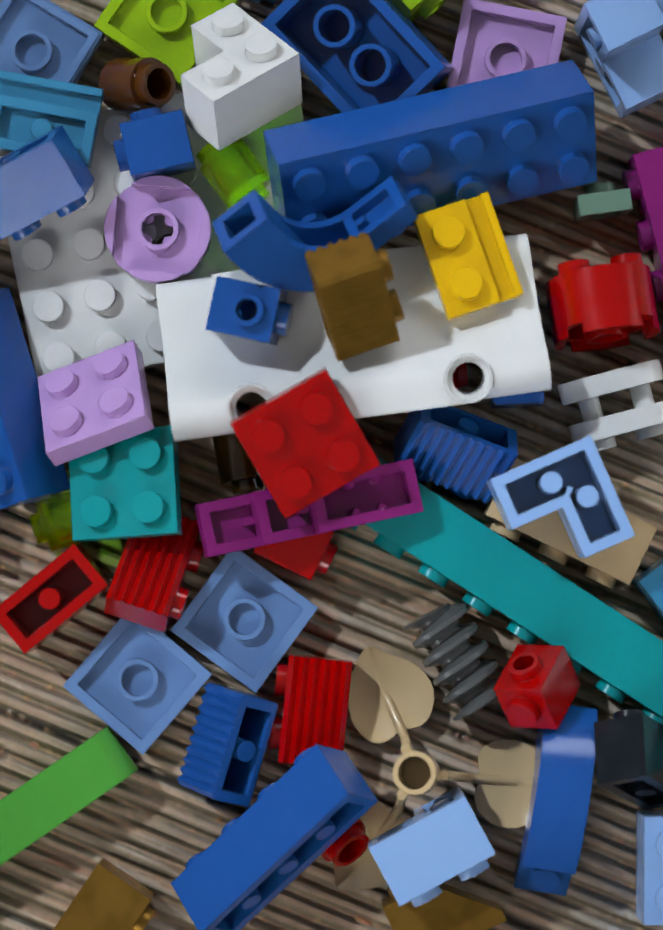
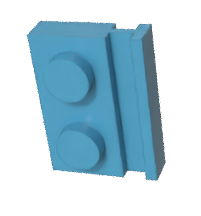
M0 70V151L10 153L62 125L86 166L91 168L100 121V110L105 95L104 90Z

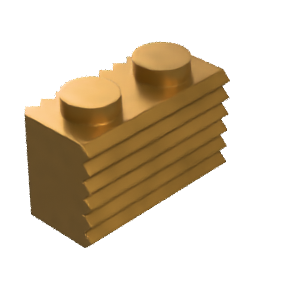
M360 232L357 237L350 235L347 240L339 239L336 244L328 243L326 247L318 246L315 251L307 250L304 256L325 331L337 361L400 341L396 322L405 318L396 290L394 288L387 290L386 282L395 280L385 248L375 251L368 233Z

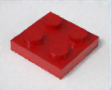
M326 367L230 421V426L285 519L381 465Z

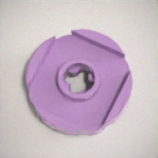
M148 176L131 183L132 186L124 189L112 201L107 210L104 223L106 245L119 267L135 279L151 284L175 282L193 274L206 256L212 238L210 215L200 197L182 181L168 176ZM155 216L165 217L166 226L173 227L172 236L164 237L162 244H153L152 237L143 232L145 225H152L154 223Z

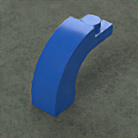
M391 175L350 208L335 217L323 221L300 222L284 217L254 189L214 220L212 224L224 254L246 274L257 281L275 288L289 291L313 292L314 288L304 256L307 250L315 251L318 246L326 247L328 243L336 244L339 239L347 240L350 235L357 237L360 232L368 233L376 251L390 239L402 234L408 225L418 219V216L404 189Z
M570 705L558 730L538 729L530 806L514 872V888L562 896L567 894L571 875L576 874L587 822L596 754L594 722H597L598 709Z

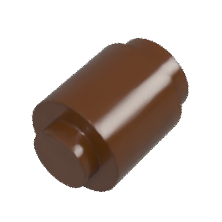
M151 57L110 60L102 68L98 83L99 88L105 92L103 102L110 109L116 111H139L147 108H161L172 99L176 87L172 70L160 60Z

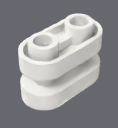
M660 359L630 365L558 385L562 406L578 403L583 419L582 423L568 426L572 443L591 435L597 450L601 451L616 447L615 436L635 431L637 441L663 434V401L654 402L650 383L663 380ZM629 389L634 409L603 416L599 397Z

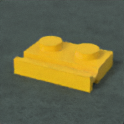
M488 191L481 193L479 196L467 200L463 199L417 215L418 219L413 224L447 321L521 297L524 294Z

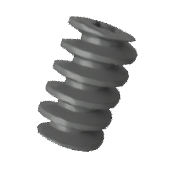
M466 603L444 604L404 626L405 630L421 628L423 631L412 643L415 649L432 648L433 651L423 661L425 668L441 665L443 670L433 680L434 685L451 684L453 687L443 699L444 704H462L463 708L456 714L453 721L462 719L497 699L493 688L499 678L489 679V677L499 664L496 659L479 660L489 647L485 640L469 642L471 636L479 628L475 621L459 623V620L469 609Z

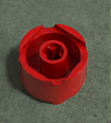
M640 253L616 255L610 258V263L590 266L587 259L566 261L557 266L558 275L545 283L553 342L556 350L562 351L566 342H570L572 352L614 349L630 345V334L643 331L644 340H647L660 332L650 267L643 264Z

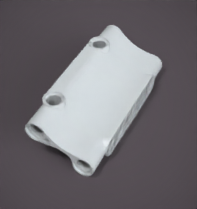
M527 234L504 236L524 294L521 297L501 302L498 305L447 321L421 245L386 249L395 280L386 282L387 290L393 288L396 290L405 318L396 322L400 341L341 361H337L327 337L315 291L299 292L284 290L288 292L286 303H291L294 306L293 316L287 336L279 335L276 346L205 329L217 276L269 286L252 278L243 270L211 274V277L156 284V298L166 371L168 407L174 441L235 434L230 426V421L240 416L237 409V400L240 396L248 392H256L262 395L265 400H268L326 367L355 419L468 404L482 399L551 390L552 381L549 356L538 306ZM473 362L480 367L482 373L479 385L474 390L468 392L456 389L452 381L455 368L462 363Z

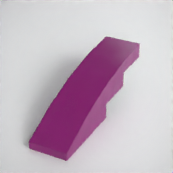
M413 459L379 465L286 519L268 489L194 506L205 558L424 511Z

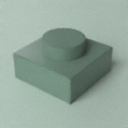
M615 182L587 185L583 187L584 194L577 195L572 202L575 223L624 217L633 209L630 188L616 190Z

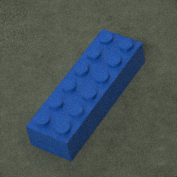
M573 59L263 131L274 209L284 217L300 222H318L341 214L391 175L404 189L417 215L463 199L467 200L479 196L487 191L493 206L597 182L594 91Z

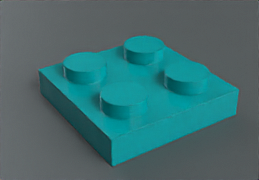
M171 426L154 427L152 430L69 461L73 541L79 543L182 535L178 441H174Z

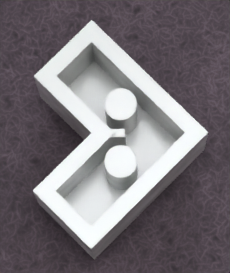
M231 3L191 25L196 67L181 74L186 124L218 151L303 103L299 53L235 3Z

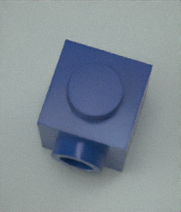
M147 108L131 113L129 115V122L119 124L122 139L113 141L120 172L130 170L134 182L148 176H172L197 170L182 109L162 114L160 108Z
M217 276L205 329L277 346L279 335L287 336L294 306L291 303H286L288 292L282 289Z

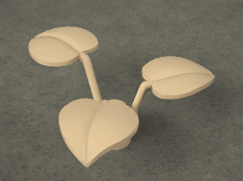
M372 646L366 647L360 654L351 675L348 702L351 720L357 731L372 743H385L398 733L402 755L393 766V779L396 786L400 789L397 793L393 809L389 812L382 802L377 801L360 817L366 826L365 834L369 837V841L405 822L398 818L404 809L409 795L426 794L435 788L439 780L479 783L475 790L474 800L478 811L486 820L502 828L526 826L533 785L535 748L517 740H497L485 745L481 749L478 756L480 774L439 770L436 760L431 755L420 751H413L407 729L418 728L425 724L432 714L435 693L431 680L420 667L411 661L388 654ZM368 847L356 861L347 866L338 867L333 863L334 882L338 889L359 891L387 884Z

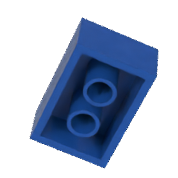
M284 0L261 23L299 53L301 70L341 113L429 93L454 69L392 0Z

